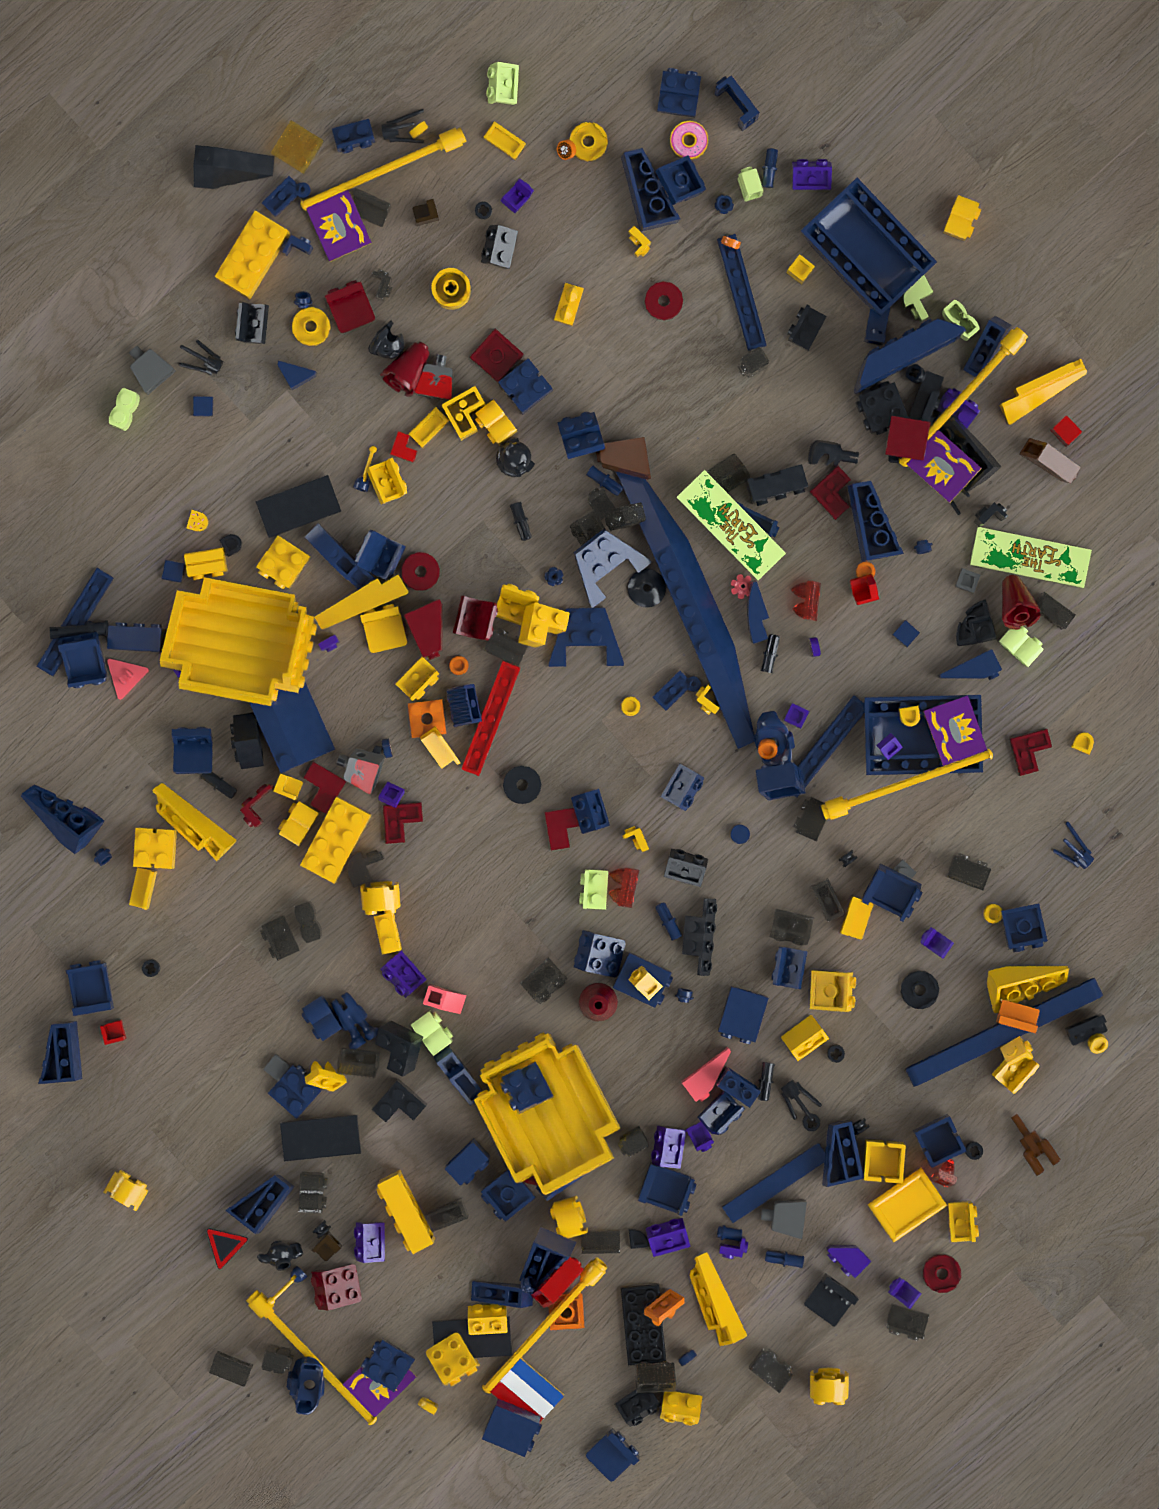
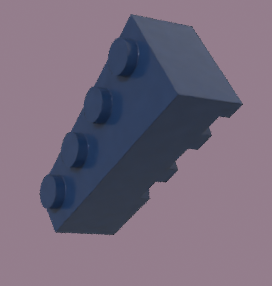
M643 148L624 152L621 160L640 232L678 223L680 217L664 191L662 183L657 178L655 170Z
M866 481L847 486L861 561L865 562L904 554L888 522L889 519L884 513L872 482Z

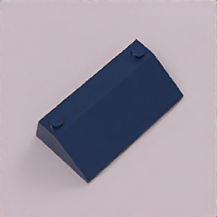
M306 682L304 687L299 689L298 693L276 689L278 690L277 700L273 701L271 706L249 702L280 773L289 771L336 750Z

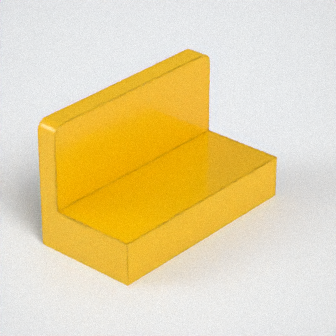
M436 726L420 737L441 769L452 761H455L457 765L460 764L456 754Z
M137 867L129 905L140 907L144 910L149 909L157 871Z
M851 896L840 933L862 939L873 903L870 902L867 905L861 902L862 899Z
M812 1015L781 1036V1039L797 1061L829 1039Z

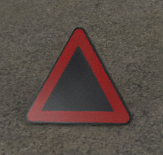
M208 1228L206 1231L218 1269H222L248 1241V1237L212 1228Z

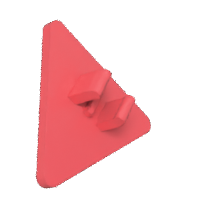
M114 659L107 660L119 700H122L149 672V669L146 667Z

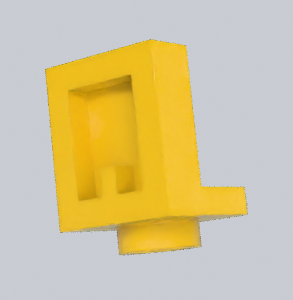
M633 226L629 230V239L636 246L638 244L641 245L634 255L637 258L640 255L643 257L651 249L649 247L651 242Z
M633 826L624 830L626 834L622 835L623 839L635 835L636 838L632 840L636 849H641L642 852L649 850L640 828L636 829Z
M643 966L633 971L628 979L648 1000L663 987Z

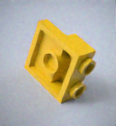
M277 536L256 567L260 569L258 573L266 579L270 576L276 580L274 584L283 590L285 587L290 589L311 556L280 536Z
M812 970L810 1009L840 1012L851 1011V1008L855 1007V996H852V988L856 987V977H853V972Z

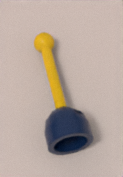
M375 446L369 448L370 454L363 476L355 480L354 489L368 492L369 481L366 478V469L370 467L373 455L377 451Z
M298 1266L291 1271V1280L273 1297L268 1298L267 1303L269 1305H273L275 1300L293 1282L300 1283L307 1278V1275Z

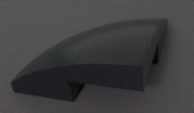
M986 599L975 603L965 612L967 616L963 622L958 624L956 633L957 646L973 645L997 639Z

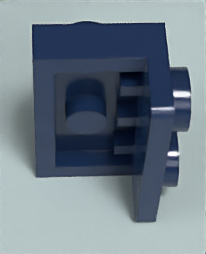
M779 947L775 955L776 967L772 972L773 985L801 989L807 951Z
M723 1091L697 1117L711 1134L721 1135L728 1130V1126L733 1121L738 1120L742 1116L745 1108L742 1105H738L730 1094Z

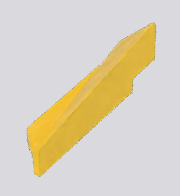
M161 783L152 790L157 795V812L198 851L205 847L214 860L218 861L235 844V838L165 784Z
M706 1252L695 1257L696 1264L689 1276L708 1330L716 1329L720 1346L734 1344L745 1338L747 1333L708 1253Z

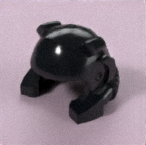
M392 320L377 331L368 347L371 354L393 359L405 348L403 335L401 333L398 335L391 333V327L394 324Z
M518 438L508 440L497 451L496 465L507 476L521 477L526 472L529 473L535 466V463L531 461L530 449L524 443L519 442Z

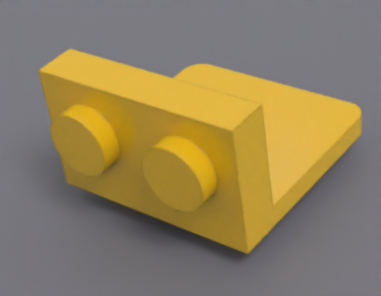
M513 584L502 585L497 602L498 613L496 617L522 626L525 606L534 602L538 603L539 597L535 592L519 590Z
M394 604L383 606L381 611L376 612L374 608L364 612V615H360L371 653L407 645L399 607H394Z
M453 1333L426 1351V1355L444 1385L450 1384L451 1387L461 1381L460 1377L465 1374L470 1376L477 1372V1367L480 1366L477 1358H473L459 1333Z

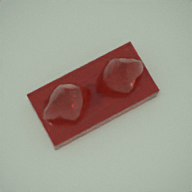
M807 581L791 589L796 596L805 599V602H801L793 608L796 615L805 620L817 621L821 583Z
M621 868L610 872L611 878L622 885L621 888H616L609 892L610 897L618 906L632 908L639 870Z
M954 1160L945 1161L938 1171L932 1173L930 1181L947 1188L955 1185L958 1177L954 1176Z

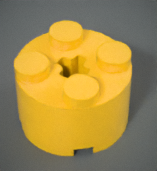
M445 268L437 273L432 281L433 297L441 307L454 310L461 308L468 302L471 295V286L468 277L462 271L456 268ZM449 285H453L456 288L453 293L446 290L449 289Z
M392 881L371 882L370 887H366L365 884L360 886L362 910L365 911L366 915L377 914V911H384L386 914L396 913V909L401 906L398 882L392 885Z
M120 1170L119 1173L114 1172L103 1192L107 1194L109 1191L111 1198L127 1207L133 1205L135 1206L133 1210L137 1211L148 1193L146 1189L147 1184L138 1179L136 1182L129 1179L131 1175L123 1170Z
M577 1196L556 1201L550 1209L552 1219L557 1221V1234L568 1239L588 1233V1227L584 1228L583 1223L586 1222V1217L581 1202H576Z
M819 1368L817 1373H814V1370L810 1372V1398L814 1400V1404L823 1405L825 1402H833L835 1405L845 1404V1400L848 1399L849 1373L847 1371L843 1374L837 1368Z

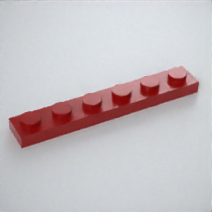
M502 661L481 716L482 722H479L461 768L462 770L480 776L520 672V667Z

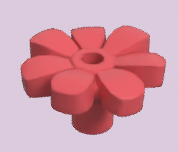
M742 574L737 575V581L732 580L730 583L734 587L731 589V593L733 595L738 593L739 599H743L744 595L748 597L751 577L746 576L743 578Z

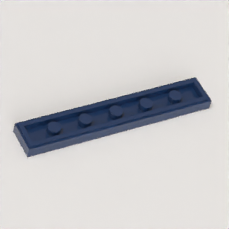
M736 234L726 236L738 241ZM718 238L717 243L747 350L751 351L765 347L767 344L740 247L738 250L721 244L722 238Z
M96 568L61 626L86 624L114 578ZM59 638L51 641L36 666L53 677L63 662L62 653L58 649Z
M855 695L852 696L797 766L803 772L805 788L865 713L864 703Z
M816 1143L723 1205L722 1208L732 1223L823 1164L825 1160L824 1150L819 1143Z

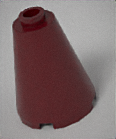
M414 342L381 372L380 376H384L382 380L399 393L402 390L406 392L404 396L411 397L416 390L429 357L428 346L422 342Z
M1009 575L1002 581V620L1004 625L1015 630L1021 629L1020 626L1024 625L1030 627L1039 620L1041 616L1040 608L1021 578L1017 575Z
M590 984L580 995V1009L590 1020H607L617 1009L618 1000L616 993L606 984ZM601 1002L602 1007H595V1003Z

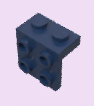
M369 530L368 534L364 537L360 551L356 554L354 564L388 581L391 579L406 546L374 530Z
M186 727L172 729L174 773H211L213 762V736L211 728L197 727L196 729H188Z
M583 930L579 938L578 951L574 958V968L585 972L617 977L626 942L622 939Z
M613 1428L586 1453L587 1459L610 1482H613L631 1464L635 1465L640 1461L639 1451L632 1444L629 1446L625 1442L626 1438L620 1431L616 1432Z

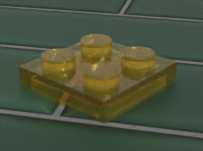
M291 120L272 149L271 154L300 173L305 174L323 145L324 140Z

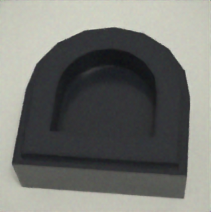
M235 534L227 535L219 540L228 557L238 553L242 548V540Z

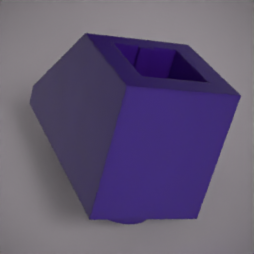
M829 1245L826 1248L829 1252L827 1256L834 1263L838 1261L842 1265L840 1269L848 1277L852 1275L856 1278L871 1263V1260L856 1245Z

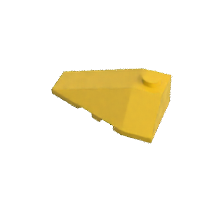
M1006 966L988 971L987 988L993 1012H999L1002 1000L1018 1003L1026 998L1031 1000L1034 998L1033 995L1042 990L1048 992L1066 983L1069 972L1068 966Z

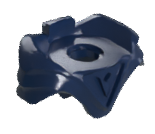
M775 711L762 713L757 721V730L754 735L757 750L759 743L768 738L776 739L778 749L775 757L772 759L762 758V762L765 765L777 766L783 761H791L792 749L795 748L792 732L788 731L787 726L780 721Z
M312 1357L297 1359L293 1370L288 1372L286 1387L290 1390L289 1395L294 1399L296 1413L311 1414L319 1405L321 1397L324 1396L323 1367L318 1360ZM312 1380L315 1386L311 1389L306 1388L304 1382Z

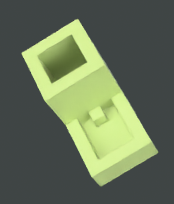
M924 275L902 295L903 308L911 306V314L919 322L929 317L920 300L933 293Z

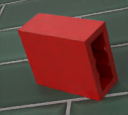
M570 1257L567 1261L565 1260L530 1295L543 1308L554 1304L584 1270L581 1267V1263L574 1257Z

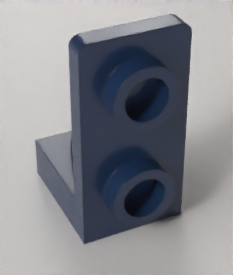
M870 308L864 342L883 346L886 339L885 332L890 308L881 316Z

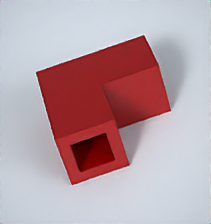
M398 431L390 455L414 463L417 450L407 447L410 435Z

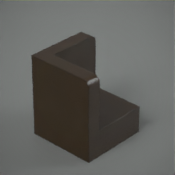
M434 199L426 200L427 203L412 208L417 226L439 221Z
M329 1232L311 1251L313 1253L316 1252L324 1261H328L343 1245Z

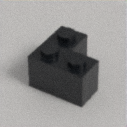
M254 712L233 715V723L230 724L231 734L234 735V737H231L232 749L236 748V751H234L235 761L239 762L241 769L264 766L259 723Z
M393 1021L380 1026L375 1044L391 1052L387 1069L402 1077L414 1071L423 1036Z
M398 1078L375 1104L372 1111L387 1122L399 1108L414 1121L427 1106V1103Z

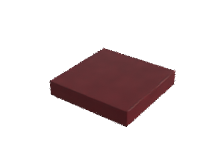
M495 328L473 352L470 358L498 383L524 354Z
M892 416L885 455L924 461L931 422Z

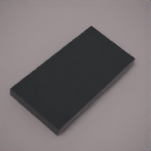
M329 475L255 501L269 538L342 512Z
M358 1115L280 1123L284 1162L361 1154Z
M659 1284L621 1287L628 1366L666 1362L663 1321L659 1326H656L651 1318L644 1315V1309L660 1297Z
M507 1316V1333L469 1335L468 1319L432 1321L434 1345L453 1333H459L473 1358L512 1356L510 1316Z

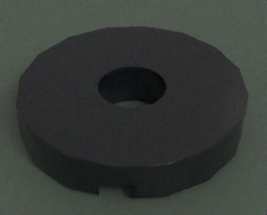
M527 766L514 767L508 771L503 782L506 796L518 804L530 803L536 799L542 785L537 772ZM521 779L526 780L528 783V787L524 791L517 788V782Z
M914 971L903 979L900 992L907 1005L915 1009H925L936 1002L939 995V985L932 974L926 971ZM919 984L925 987L923 995L915 993V987Z

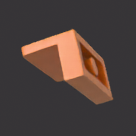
M1002 1000L996 1022L1036 1033L1038 1028L1036 1023L1040 1010Z

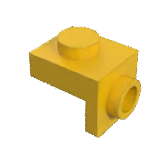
M709 685L706 688L702 686L696 693L698 697L696 701L702 705L700 709L708 715L710 713L715 714L719 710V707L704 697L711 688Z
M1020 1036L1000 1047L1009 1066L1026 1056L1030 1060L1033 1058L1031 1044L1028 1040L1024 1041Z

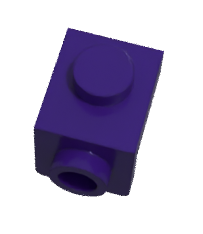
M519 178L515 185L502 197L501 202L513 213H516L530 199L534 190L528 183Z
M932 927L923 933L920 942L942 959H944L954 944Z
M701 1121L686 1128L696 1151L701 1150V1152L712 1148L711 1144L714 1141L708 1129Z
M742 1236L739 1246L720 1243L719 1253L722 1254V1257L733 1259L736 1256L742 1258L743 1253H747L748 1242L745 1241V1236Z
M900 1277L892 1281L888 1291L890 1295L894 1296L909 1309H911L922 1294Z

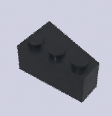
M802 464L771 474H764L754 479L749 478L745 482L751 503H756L757 506L767 504L768 500L775 498L776 501L787 498L786 494L792 492L794 495L804 493L805 489L809 487Z

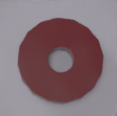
M670 282L655 283L646 293V310L652 317L658 320L666 321L673 319L682 309V292L676 285ZM661 296L669 298L670 302L667 306L659 304L658 300Z
M417 552L405 559L402 565V577L410 588L417 591H425L437 583L440 577V568L433 556ZM419 566L426 568V574L423 577H418L415 574V570Z
M936 1254L926 1261L923 1267V1279L926 1285L933 1291L947 1293L954 1290L959 1284L961 1268L952 1256ZM941 1268L947 1270V1276L943 1279L937 1277V1271Z

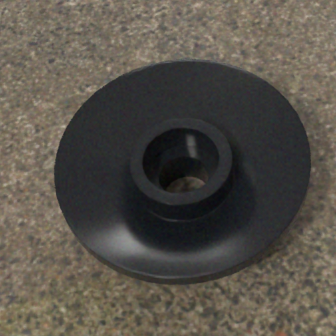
M643 569L639 573L636 572L628 582L629 597L640 607L649 608L656 606L665 596V581L654 570ZM645 584L650 585V591H644L643 586Z

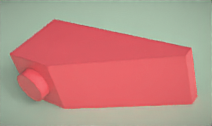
M728 1047L681 1081L696 1102L698 1100L702 1102L710 1096L709 1092L712 1090L731 1053Z

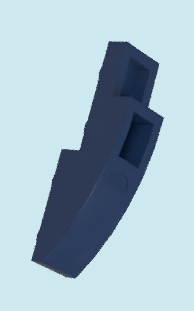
M319 523L305 536L311 545L358 590L374 579L371 573L354 564L355 558Z

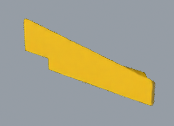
M1082 359L1069 363L1014 389L1016 397L999 405L1008 425L1013 424L1084 376L1087 370Z
M399 575L383 584L377 578L314 618L320 628L325 629L408 594V590Z

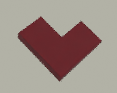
M839 466L810 491L813 497L834 520L850 507L837 493L851 480Z
M1048 729L1009 739L1019 776L1039 771L1034 752L1052 747Z
M313 762L304 779L320 789L310 805L327 815L335 798L338 797L347 781Z
M422 802L398 804L396 808L390 805H383L386 844L405 843L404 823L423 822Z
M574 808L545 812L551 851L570 848L567 828L579 827Z

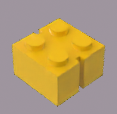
M135 828L133 867L151 868L154 866V868L174 869L177 830L157 829V833H155L156 828Z
M865 1139L863 1180L881 1182V1176H883L885 1182L903 1183L906 1144L897 1141H886V1144H884L883 1140Z

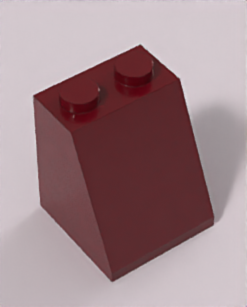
M440 599L404 615L424 659L433 660L440 656L439 652L443 651V604Z

